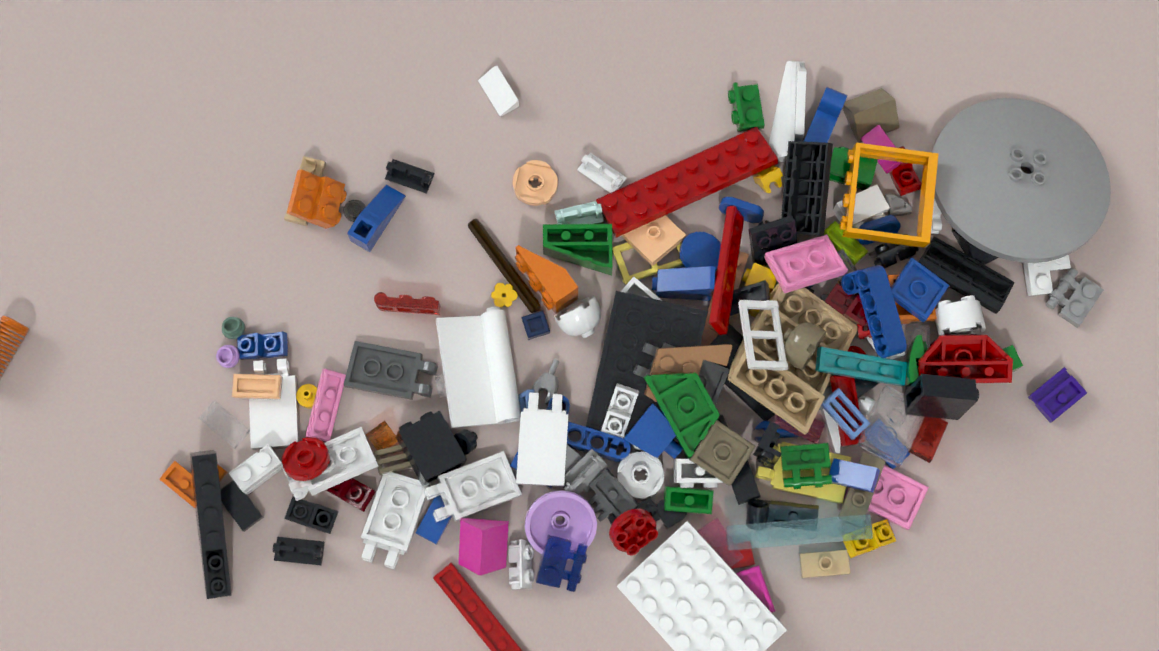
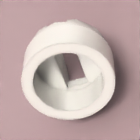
M861 396L858 399L860 412L866 417L876 401L870 397Z

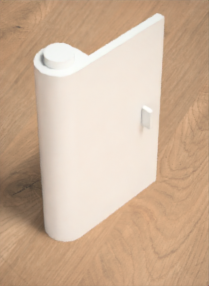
M490 307L481 316L436 318L451 428L520 421L521 409L505 311L500 310V307Z

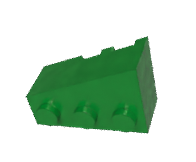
M543 224V254L612 276V224Z

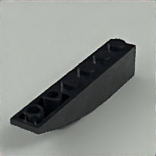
M214 450L189 453L206 599L231 596L217 454Z

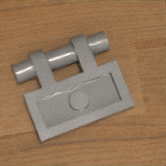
M1070 268L1067 274H1063L1060 278L1061 283L1056 290L1050 293V299L1046 306L1054 309L1058 304L1062 307L1058 315L1075 327H1079L1104 289L1086 277L1082 278L1079 283L1076 282L1075 277L1078 271ZM1068 288L1073 291L1069 299L1064 297V293Z

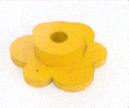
M497 283L494 288L495 291L491 293L494 305L500 308L504 305L511 307L512 301H515L518 297L511 284Z

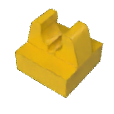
M776 166L752 175L755 183L768 194L771 193L769 187L771 182H774V185L778 188L782 187L781 177L783 174L780 168Z

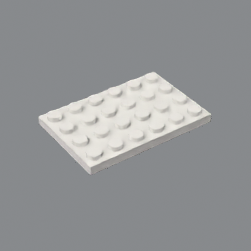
M688 521L617 586L674 651H765L787 631L782 623Z

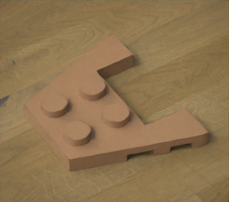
M733 345L657 348L650 375L696 372L699 376L703 360L727 366ZM647 385L645 395L657 402Z

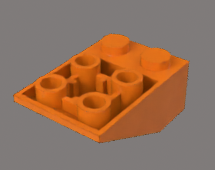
M519 245L515 247L516 256L514 257L517 261L515 263L522 274L526 273L528 275L530 286L535 292L539 291L543 297L541 300L548 310L552 309L557 314L578 300V286L565 268Z

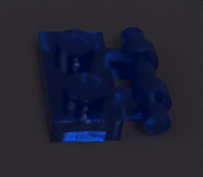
M548 535L536 583L560 588L563 579L568 581L566 589L575 592L577 584L581 582L582 575L580 573L583 563H586L588 555L586 551L588 546L579 543L577 551L570 550L571 540ZM567 559L574 560L571 571L565 570Z

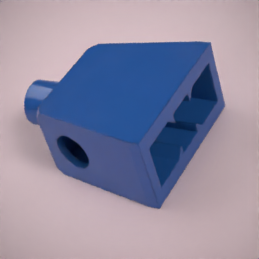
M654 403L649 406L624 437L627 442L656 458L665 451L675 459L683 450L673 440L676 435L664 414Z

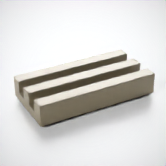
M401 445L374 451L373 454L378 464L379 475L411 468L410 462L385 468L382 467V464L407 458L405 453L380 459V456L403 451Z

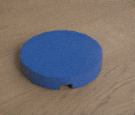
M706 232L691 233L681 243L680 259L686 268L715 266L716 272L721 243L713 235Z

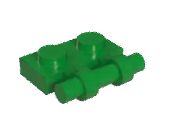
M828 443L780 447V452L782 453V472L792 471V478H783L784 488L793 487V489H801V486L814 485L815 488L823 487V485L832 484L831 475H822L821 469L831 467ZM813 469L814 476L800 477V470Z

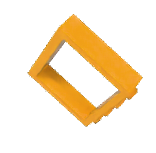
M856 143L852 150L848 151L847 155L850 171L846 172L844 182L845 185H848L847 194L844 193L842 207H845V216H842L840 220V229L843 230L842 237L925 248L930 243L939 153ZM860 157L923 165L916 236L852 228Z

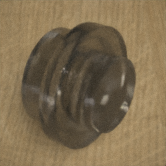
M360 200L347 202L343 210L346 219L355 222L366 206Z

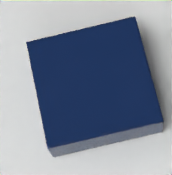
M543 310L521 317L528 340L550 334Z

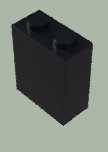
M921 374L903 393L905 415L959 420L979 399L976 380Z
M432 411L427 412L420 417L419 421L413 424L410 421L399 427L396 439L422 486L436 480L442 474L464 466L467 459L440 411L434 414Z

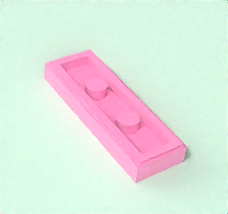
M322 369L305 437L317 438L323 442L330 441L344 387L345 374Z

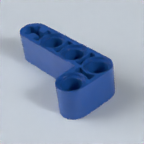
M826 87L803 142L828 143L848 95Z
M880 265L845 274L841 279L842 288L848 295L859 293L876 353L881 358H887L905 352L907 343L885 269Z
M562 395V403L566 406L564 411L569 415V400ZM553 397L549 401L547 410H552ZM568 421L567 445L570 448L585 453L593 449L601 458L619 463L629 456L631 447L625 439ZM577 431L581 434V439L573 442L568 438L569 433ZM595 438L601 439L604 443L599 449L593 448L590 444ZM608 441L611 442L610 447H612L609 448V453L605 452L607 449ZM619 445L623 446V451H625L621 455H617L615 450Z

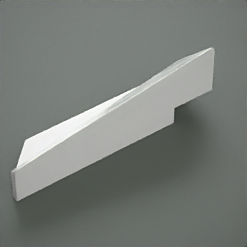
M788 61L784 70L769 139V146L777 156L778 162L787 161L788 141L801 142L804 136L807 71L804 68L805 62Z

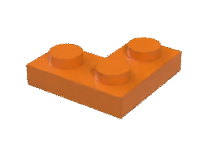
M174 460L159 480L195 508L192 474ZM218 465L219 482L228 473L220 465Z

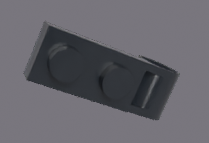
M759 499L750 500L747 505L746 526L753 530H764L767 526L816 531L819 505Z

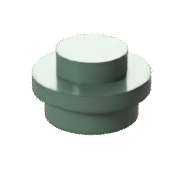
M228 317L222 323V333L228 339H236L245 331V324L240 318Z

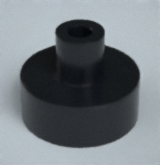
M463 429L454 435L464 455L476 449L478 436L475 432Z

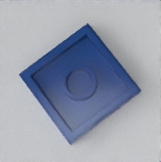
M911 258L891 286L894 301L920 321L925 322L950 285L914 258Z

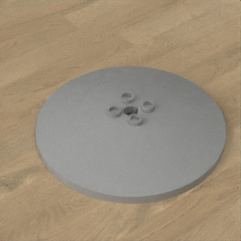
M1016 98L983 101L964 109L954 116L941 131L934 144L932 153H939L934 196L937 206L948 223L959 235L975 247L991 255L1023 263L1056 260L1075 252L1086 244L1105 219L1110 204L1111 187L1108 169L1102 154L1093 140L1078 124L1051 107ZM1025 166L1029 168L1031 174L1024 173L1021 170V167Z

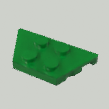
M692 372L645 375L643 377L684 452L688 458L692 457L700 441L705 438L711 425H714L720 416L698 374Z

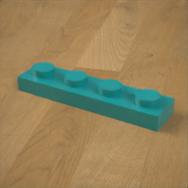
M826 347L817 348L815 371L896 386L905 385L907 362Z

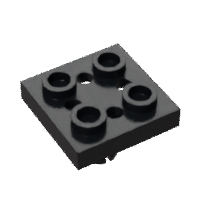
M792 215L772 222L765 220V224L762 221L758 226L748 229L753 264L757 263L767 266L768 264L764 258L765 253L797 244L796 224Z

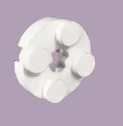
M635 452L629 454L626 459L620 462L617 470V480L634 499L645 500L660 490L664 481V471L658 458L647 452ZM642 469L645 470L647 479L645 481L642 479L637 481L634 472L636 470L639 472Z

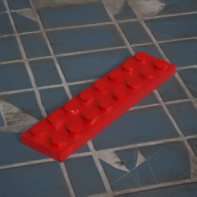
M754 127L598 198L596 202L601 204L602 215L608 224H612V232L617 238L778 164V158L759 129Z

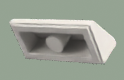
M498 66L493 67L478 80L500 117L519 107L518 98Z

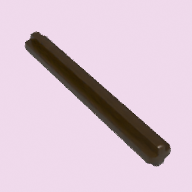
M478 219L470 221L468 228L508 283L512 285L530 313L539 310L541 307L540 303Z

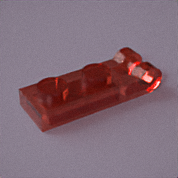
M378 292L374 296V302L380 311L440 315L441 306L439 300H435L434 297L424 296L422 299H412L413 297L410 295H399V298L387 297L383 292Z

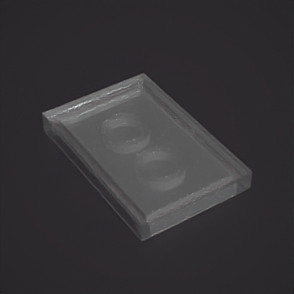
M885 385L868 419L871 424L863 430L857 445L899 468L904 461L923 417L905 415L904 394Z

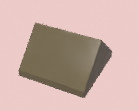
M882 88L845 101L842 109L858 143L863 142L861 137L878 125L881 126L885 133L900 127L895 98Z

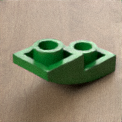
M917 335L912 340L907 352L905 387L911 386L919 377V365L917 363H919V359L927 351V344L922 340V335Z

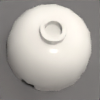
M595 296L569 305L566 307L565 314L562 315L560 311L554 315L558 326L564 333L570 336L581 335L582 338H586L595 333L593 328L601 320V309Z

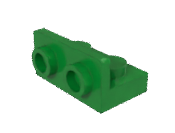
M737 82L732 83L731 90L728 91L729 104H733L734 111L731 112L733 125L736 124L737 132L748 131L754 127L764 129L765 123L758 84L738 86Z

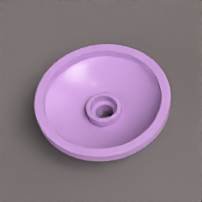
M553 491L541 496L531 505L525 518V532L531 546L540 554L553 559H567L579 555L592 543L597 530L596 515L590 503L582 496L570 491ZM558 516L564 517L562 521L556 520Z

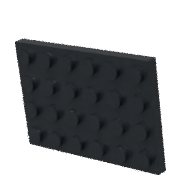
M616 291L586 427L601 431L617 383L639 390L624 437L652 403L662 412L658 403L645 395L647 383L644 378L633 373L636 364L649 369L654 356L642 352L645 343L658 348H662L663 343L674 347L700 346L708 311ZM675 436V438H674L673 440H674L677 444H679V441H678L677 437Z

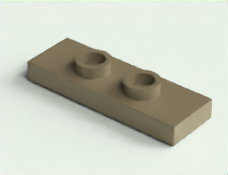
M863 452L858 464L876 467L880 470L876 483L877 486L886 461ZM849 487L838 519L857 527H862L874 493Z

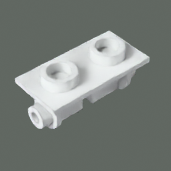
M592 153L586 154L581 160L583 163L577 169L609 193L618 190L627 179Z
M519 539V541H511V545L508 546L509 563H517V567L509 568V585H511L512 590H519L521 588L532 589V583L534 582V572L532 570L534 549L528 540Z

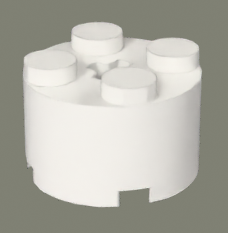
M965 296L958 302L952 303L951 300H945L937 304L938 308L935 309L937 319L935 322L939 336L975 335L974 331L980 329L981 333L986 330L980 301L975 300V296Z

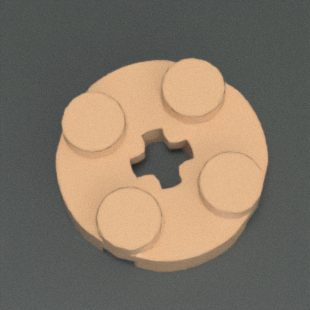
M540 160L528 161L514 173L513 189L516 197L527 205H546L557 192V175L546 162ZM534 178H538L539 183L542 184L537 186V188H533L529 181L532 182Z

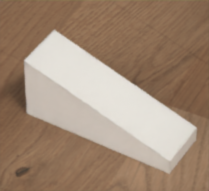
M823 408L821 414L832 453L840 454L841 440L838 424Z

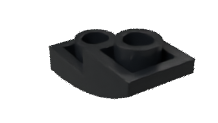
M747 460L731 484L738 505L761 497Z
M292 496L284 519L331 534L339 511L303 499L296 501L295 497Z

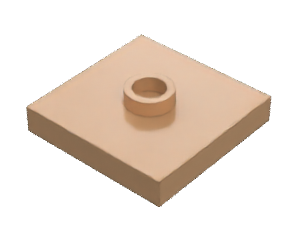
M665 215L622 235V237L653 266L686 238V234Z

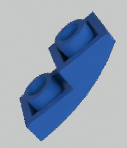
M282 331L269 334L252 333L241 335L237 338L239 359L288 356L287 333Z

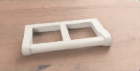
M740 300L738 304L748 369L778 371L789 369L785 354L778 301ZM748 309L771 310L774 331H751ZM752 338L776 339L779 361L755 360Z

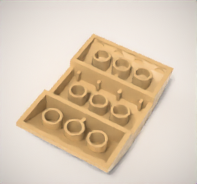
M779 283L775 286L770 294V300L778 301L783 336L788 328L794 329L798 324L804 322L813 323L826 331V335L819 347L848 351L858 330L856 324L805 287L784 294ZM760 309L750 325L751 331H774L771 310ZM743 338L730 367L728 380L805 435L808 433L825 398L823 393L833 374L815 371L817 349L803 370L797 369L789 362V369L783 371L748 369ZM752 338L755 360L779 361L776 339Z

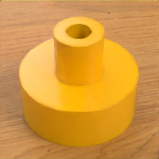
M305 384L297 390L296 399L302 407L307 409L313 408L317 387L312 384Z

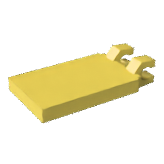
M781 442V444L778 443V446H774L773 449L780 452L781 446H795V444ZM829 452L831 466L834 458L851 462V457ZM781 456L773 469L761 466L756 468L755 478L771 481L772 489L838 504L843 503L846 486L832 483L819 488H815V485L801 486V489H793V487L784 488L783 478H792V471L782 472ZM831 467L821 469L822 475H829ZM813 469L800 470V477L814 476Z

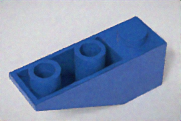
M386 185L358 215L347 232L350 241L371 252L406 195Z

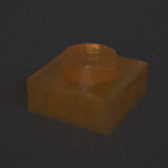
M385 420L365 434L377 450L389 448L398 442L396 435Z

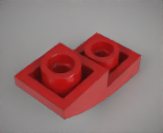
M903 162L889 172L900 196L921 190L922 183L913 169V164Z

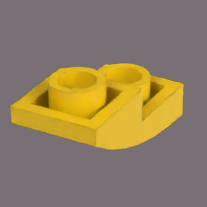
M887 519L841 536L850 559L896 542Z

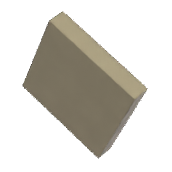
M716 420L689 460L726 485L731 486L756 446Z

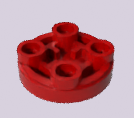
M631 509L622 513L614 520L609 530V537L615 548L626 552L629 556L636 555L641 548L650 541L655 540L658 536L654 518L644 509Z

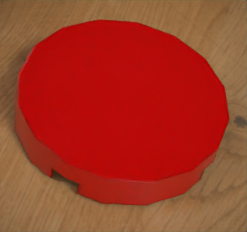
M312 437L302 438V441L299 442L294 441L285 449L282 456L285 472L289 477L298 481H307L318 477L326 470L330 462V454L324 442Z

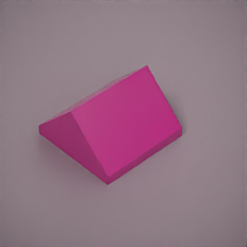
M461 518L458 564L480 576L506 568L509 521Z

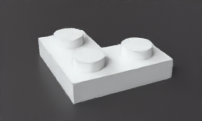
M1069 255L1048 262L1023 263L1028 296L1052 293L1050 271L1070 269Z

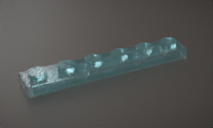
M870 514L726 526L728 550L873 538Z

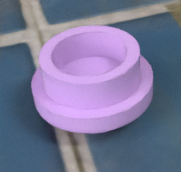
M233 345L222 346L216 354L218 363L225 368L234 367L240 357L238 349Z

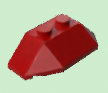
M986 334L940 335L919 359L918 376L929 374L975 379L976 383H1012L1013 359Z

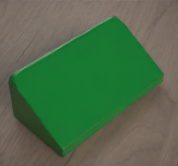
M665 486L664 510L712 514L714 490Z

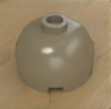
M807 322L798 324L794 329L788 328L783 336L787 361L797 369L803 370L813 357L815 350L820 346L826 331L816 324Z

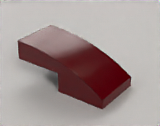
M836 283L824 302L847 319L864 327L867 319L860 296L848 295L844 292L842 286Z

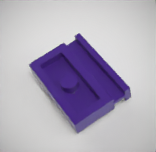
M1065 367L1028 396L1050 423L1087 394L1072 375L1070 376Z

